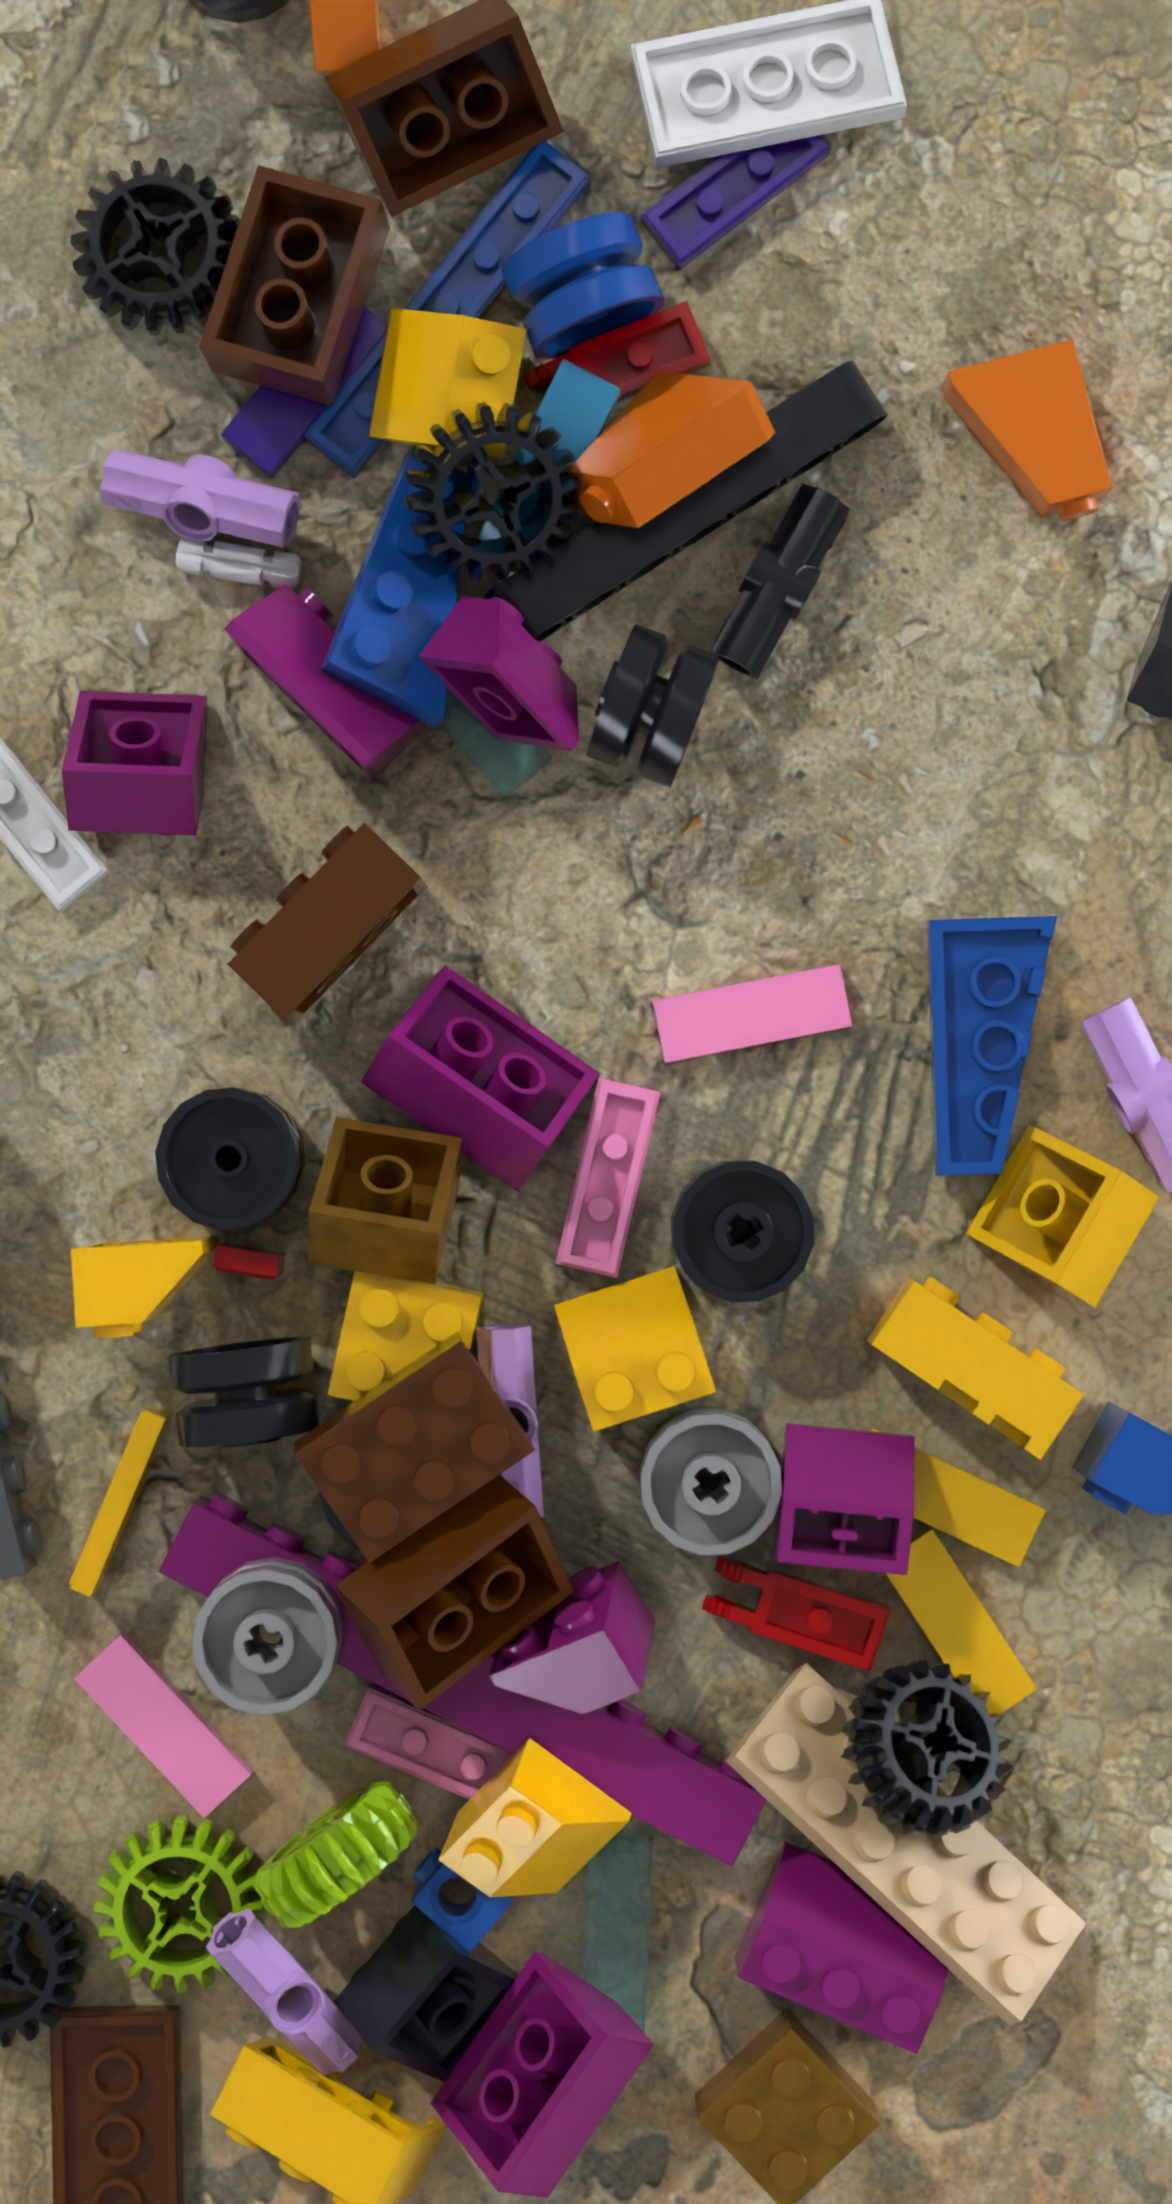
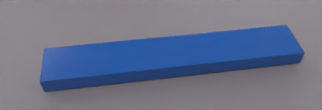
M546 141L532 147L404 309L465 315L482 319L507 288L501 273V266L527 243L552 231L588 187L590 176ZM386 333L339 389L334 405H327L303 434L304 439L354 479L385 441L370 438L368 433Z

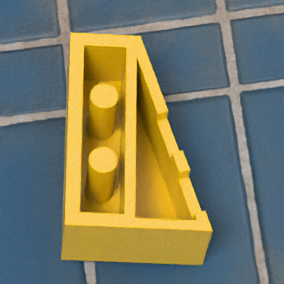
M928 1276L924 1284L921 1285L908 1277L866 1341L1041 1460L1085 1394L1062 1380L1061 1377L1066 1368L1039 1349L1034 1347L1030 1355L1026 1356L1007 1343L1014 1333L989 1315L981 1312L976 1321L956 1309L955 1305L961 1297L936 1279Z
M270 2037L243 2046L210 2113L212 2117L227 2125L226 2133L229 2137L250 2148L261 2147L280 2159L278 2162L279 2167L291 2177L304 2182L315 2181L333 2193L332 2200L335 2204H395L415 2193L447 2128L445 2123L431 2116L425 2127L390 2111L394 2098L376 2090L370 2101L337 2081L340 2072H332L323 2076L301 2052Z

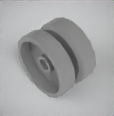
M719 1406L690 1407L667 1418L648 1439L639 1464L642 1504L653 1527L675 1547L700 1556L731 1554L754 1543L773 1522L782 1497L781 1467L764 1433L744 1415ZM705 1467L712 1474L721 1473L719 1484L712 1489H705L699 1485L700 1482L697 1474L699 1470Z
M278 1557L249 1561L224 1576L197 1613L191 1640L196 1670L210 1692L234 1710L261 1716L291 1711L316 1695L332 1672L334 1664L338 1659L344 1634L340 1602L327 1581L303 1563ZM263 1624L268 1633L279 1631L282 1638L276 1643L266 1642L260 1636V1625Z

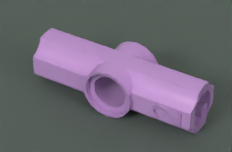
M111 450L103 466V477L100 485L102 504L163 518L173 532L188 540L198 542L209 541L216 536L217 532L283 548L284 546H290L297 531L298 516L301 509L300 493L239 479L227 464L212 456H191L184 465L123 450Z
M1127 998L1079 1022L1109 1082L1105 1087L1114 1111L1126 1131L1130 1135L1135 1134L1145 1154L1146 1161L1149 1162L1158 1185L1161 1186L1164 1193L1168 1194L1172 1192V1064L1166 1057H1160L1150 1037L1149 1030L1137 1011V1007L1131 998Z
M504 1323L476 1327L478 1363L508 1407H515L526 1415L529 1424L525 1429V1433L535 1448V1451L508 1468L500 1476L536 1506L540 1517H544L538 1429L539 1413L536 1400L531 1324Z
M249 1908L237 1913L229 1912L213 1927L212 1937L206 1945L208 1952L261 2008L273 2026L284 2033L323 2076L332 2072L342 2073L359 2057L358 2050L363 2042L362 2037L342 2010L315 1982L299 1960L284 1948ZM292 1988L287 1995L280 1998L285 1991Z

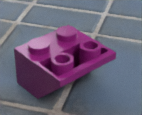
M786 1423L781 1469L782 1497L777 1510L774 1540L776 1561L780 1563L907 1575L914 1513L915 1437L904 1434Z
M620 1561L600 1569L587 1567L573 1574L568 1579L573 1593L496 1651L489 1674L494 1685L581 1714H587L640 1693L642 1691L655 1620Z

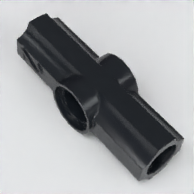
M802 483L771 542L765 541L739 588L738 592L742 593L732 613L728 615L714 641L711 652L720 655L719 660L724 665L758 680L789 621L795 622L821 574L818 568L846 521L845 518L850 508L844 505L836 496L819 487Z

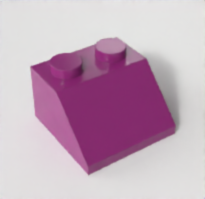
M461 597L418 657L497 740L572 751L579 742L577 685L560 668L562 664L560 656L548 645L535 640L521 625L523 622L522 615L507 601L498 597H492L491 599Z
M80 691L62 767L68 831H90L103 834L116 832L159 834L163 836H197L204 796L207 696Z

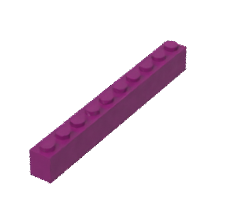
M215 1493L212 1500L200 1496L193 1503L158 1571L159 1573L209 1597L224 1576L249 1561L278 1557L303 1563L327 1581L340 1602L344 1634L336 1664L408 1700L378 1670L335 1586L360 1567L358 1564L334 1552H328L324 1559L302 1547L305 1538L295 1531L277 1523H271L269 1528L266 1529L245 1518L249 1511L246 1507L221 1494ZM495 1653L424 1707V1709L512 1754L528 1738H531L632 1813L631 1815L732 1867L766 1802V1799L725 1761L728 1755L722 1763L700 1752L704 1744L689 1733L672 1726L669 1727L666 1734L644 1723L647 1715L642 1710L624 1700H619L587 1714H581L496 1687L489 1677Z

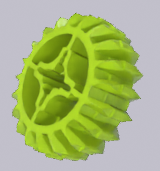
M389 1781L371 1782L366 1787L359 1788L352 1795L344 1797L339 1803L326 1810L301 1831L294 1834L287 1843L278 1848L277 1852L268 1858L264 1865L258 1869L253 1887L261 1897L259 1901L271 1917L275 1916L283 1928H300L305 1923H311L318 1916L327 1914L333 1907L341 1902L344 1903L349 1896L362 1889L375 1876L381 1874V1871L387 1865L397 1859L399 1853L409 1847L410 1841L415 1838L418 1830V1821L412 1814V1807L401 1792L397 1793Z
M178 1815L175 1818L172 1835L168 1834L165 1825L160 1819L153 1820L149 1824V1841L141 1833L132 1831L125 1839L130 1853L114 1849L108 1858V1862L116 1872H102L98 1878L97 1886L109 1895L97 1898L94 1903V1912L112 1917L100 1925L98 1935L104 1939L119 1938V1941L111 1949L109 1956L111 1961L121 1960L128 1954L134 1959L127 1972L130 1979H136L140 1976L144 1967L153 1971L154 1974L150 1980V1986L153 1990L161 1988L167 1975L174 1976V1986L179 1994L187 1991L191 1974L195 1975L203 1989L212 1987L215 1981L214 1968L222 1975L231 1977L208 1952L206 1946L191 1950L173 1949L165 1946L174 1936L179 1934H191L201 1941L206 1937L211 1939L213 1927L223 1919L219 1916L221 1909L210 1900L207 1893V1885L215 1872L220 1876L228 1889L232 1903V1913L241 1912L246 1908H249L253 1913L266 1910L259 1901L261 1899L260 1895L257 1892L250 1891L254 1889L253 1883L258 1869L243 1871L242 1869L251 1860L253 1851L250 1847H245L233 1855L228 1849L233 1842L235 1833L230 1829L222 1833L218 1842L209 1838L208 1836L212 1829V1821L210 1819H202L196 1834L189 1833V1822L185 1815ZM168 1857H186L198 1861L189 1872L184 1874H172L161 1867L155 1871L148 1866L155 1861ZM197 1882L198 1885L191 1897L193 1902L190 1908H185L181 1914L177 1913L171 1923L165 1925L172 1911L170 1906L173 1900H177L182 1893L186 1894L192 1884ZM133 1885L144 1892L141 1898L153 1908L155 1914V1925L149 1934L140 1926L133 1910ZM255 1915L264 1925H266L265 1921H263L259 1916Z

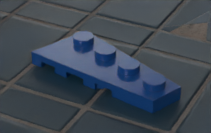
M413 445L403 457L320 670L435 728L444 721L447 686L418 656L456 605L460 570L453 573L444 565L446 552L440 556L431 557L424 548L430 535L416 536L411 528V522L421 513L409 511L405 506L404 498L411 493L423 489L416 488L405 479L406 471L414 468L425 470L427 466L414 454L416 446ZM456 467L453 468L445 485L443 503L450 500V492L463 484L467 473ZM465 520L457 522L450 527L463 535Z
M1057 916L927 921L935 1175L1002 1174L1019 1097L1018 1089L1024 1061L1029 1051L1032 1024L1038 996L1041 995L1046 972L1044 968Z

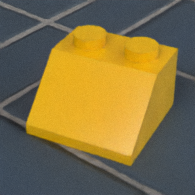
M391 308L368 437L409 446L425 445L431 450H435L439 443L430 433V428L432 425L438 424L448 435L455 431L457 428L452 421L451 415L454 410L460 409L471 424L476 422L475 410L477 404L486 402L491 407L494 421H496L504 403L514 404L527 329L465 315ZM505 443L483 446L492 462L504 459Z
M1029 1124L966 1234L1095 1308L1157 1203L1159 1196L1122 1170Z
M217 1236L97 1243L72 1248L71 1265L75 1328L94 1327V1338L133 1336L134 1332L143 1331L142 1323L159 1316L213 1255L218 1244Z
M675 1265L554 1304L593 1432L716 1392Z
M528 1738L458 1811L438 1860L490 1898L557 1893L629 1822L632 1813L531 1738Z

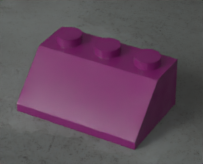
M284 584L234 618L224 630L238 649L374 781L426 728L424 722L321 671L320 669L335 634L326 623L334 615L307 588L297 596Z
M444 965L388 1035L362 1078L361 1083L431 1132L461 1137V1153L518 1192L601 1073Z
M784 1841L735 1955L738 1978L915 2054L920 2049L941 2000L949 1970L833 1861Z
M535 1951L430 2104L498 2192L548 2198L654 2044L617 2001L546 1954Z

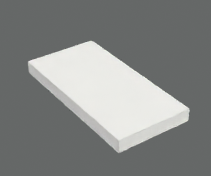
M846 0L630 45L632 63L656 168L906 118L907 103L881 0Z

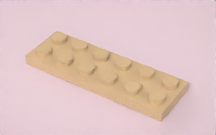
M805 1663L799 1666L725 1761L1008 2025L1021 2022L1075 1942L1086 1922L977 1821H973L974 1823L971 1824V1827L957 1834L948 1831V1834L939 1838H927L924 1831L914 1836L904 1835L901 1821L893 1825L881 1824L883 1806L881 1804L872 1808L862 1806L865 1795L869 1791L864 1783L860 1785L848 1783L851 1775L858 1771L856 1762L841 1758L844 1749L855 1744L853 1740L841 1732L845 1723L855 1718L848 1709L851 1704L809 1664ZM938 1785L937 1796L949 1797Z

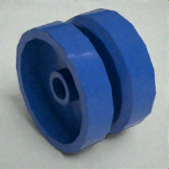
M622 211L601 213L556 228L527 243L513 253L501 266V273L513 304L532 308L523 320V328L527 329L526 336L536 358L546 360L569 353L570 347L655 314L664 306V296L653 269L634 264L642 253L643 244L630 214Z

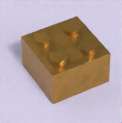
M336 1117L309 1209L308 1263L436 1284L459 1191L462 1138Z
M788 2008L779 2014L694 2094L697 2119L777 2204H796L880 2125L874 2100Z

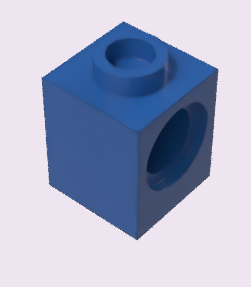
M435 1847L422 1860L411 1876L418 1882L414 1887L411 1903L466 1950L471 1952L512 1904L513 1896L490 1898L473 1886L476 1894L469 1902L464 1904L449 1902L441 1893V1885L451 1878L462 1877L438 1860L442 1851Z

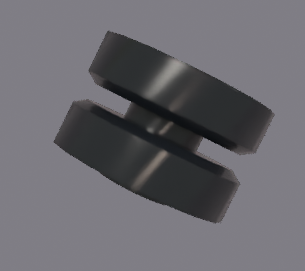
M635 624L620 660L614 661L594 715L598 719L586 756L618 767L627 760L637 734L645 735L647 739L638 763L640 776L671 788L705 701L720 655L688 645L680 651L670 678H663L659 675L669 648L666 635Z
M235 1087L205 1090L181 1103L163 1125L155 1151L158 1181L171 1205L192 1222L218 1230L250 1227L282 1211L298 1191L306 1165L303 1136L291 1114L268 1095ZM227 1146L235 1147L241 1155V1162L235 1170H232V1168L223 1169L219 1164V1156L227 1153Z
M753 1160L723 1161L700 1171L681 1190L671 1215V1244L684 1272L705 1292L729 1302H759L784 1291L804 1271L814 1246V1216L803 1191L782 1171ZM737 1217L749 1220L753 1228L751 1236L742 1242L734 1241L728 1233L732 1230L729 1226L730 1222Z
M283 1337L186 1350L169 1355L173 1389L186 1394L214 1392L215 1396L212 1399L189 1403L176 1413L179 1446L239 1447L280 1440L282 1437L310 1432L320 1425L317 1394L307 1389L276 1390L275 1384L302 1379L314 1369L310 1337Z

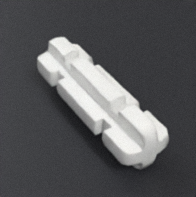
M183 537L179 541L176 552V567L183 573L203 576L204 571H208L213 578L261 586L263 581H268L273 588H279L286 584L291 590L297 589L300 581L302 562L296 554L275 551L274 556L267 555L266 549L215 541L214 546H211L206 541H191Z

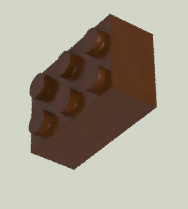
M479 0L324 77L371 185L391 217L564 132L520 18L506 0Z
M258 165L199 346L212 372L329 406L334 405L390 230L381 199Z
M365 823L355 832L349 826L343 828L321 852L327 859L326 863L311 878H308L304 873L295 877L276 898V901L282 908L265 925L258 919L255 920L230 946L237 955L227 965L285 1020L297 1023L427 888L423 879Z
M458 1332L294 1442L295 1456L369 1563L535 1451L529 1437Z
M500 1475L371 1563L367 1561L335 1585L378 1670L419 1711L573 1593V1589L536 1506Z

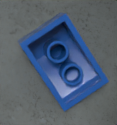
M1108 1401L1072 1466L1073 1469L1087 1478L1082 1489L1127 1515L1132 1504L1150 1514H1172V1435Z

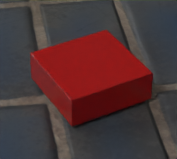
M223 1242L216 1245L213 1267L216 1268V1271L274 1280L283 1273L286 1253Z

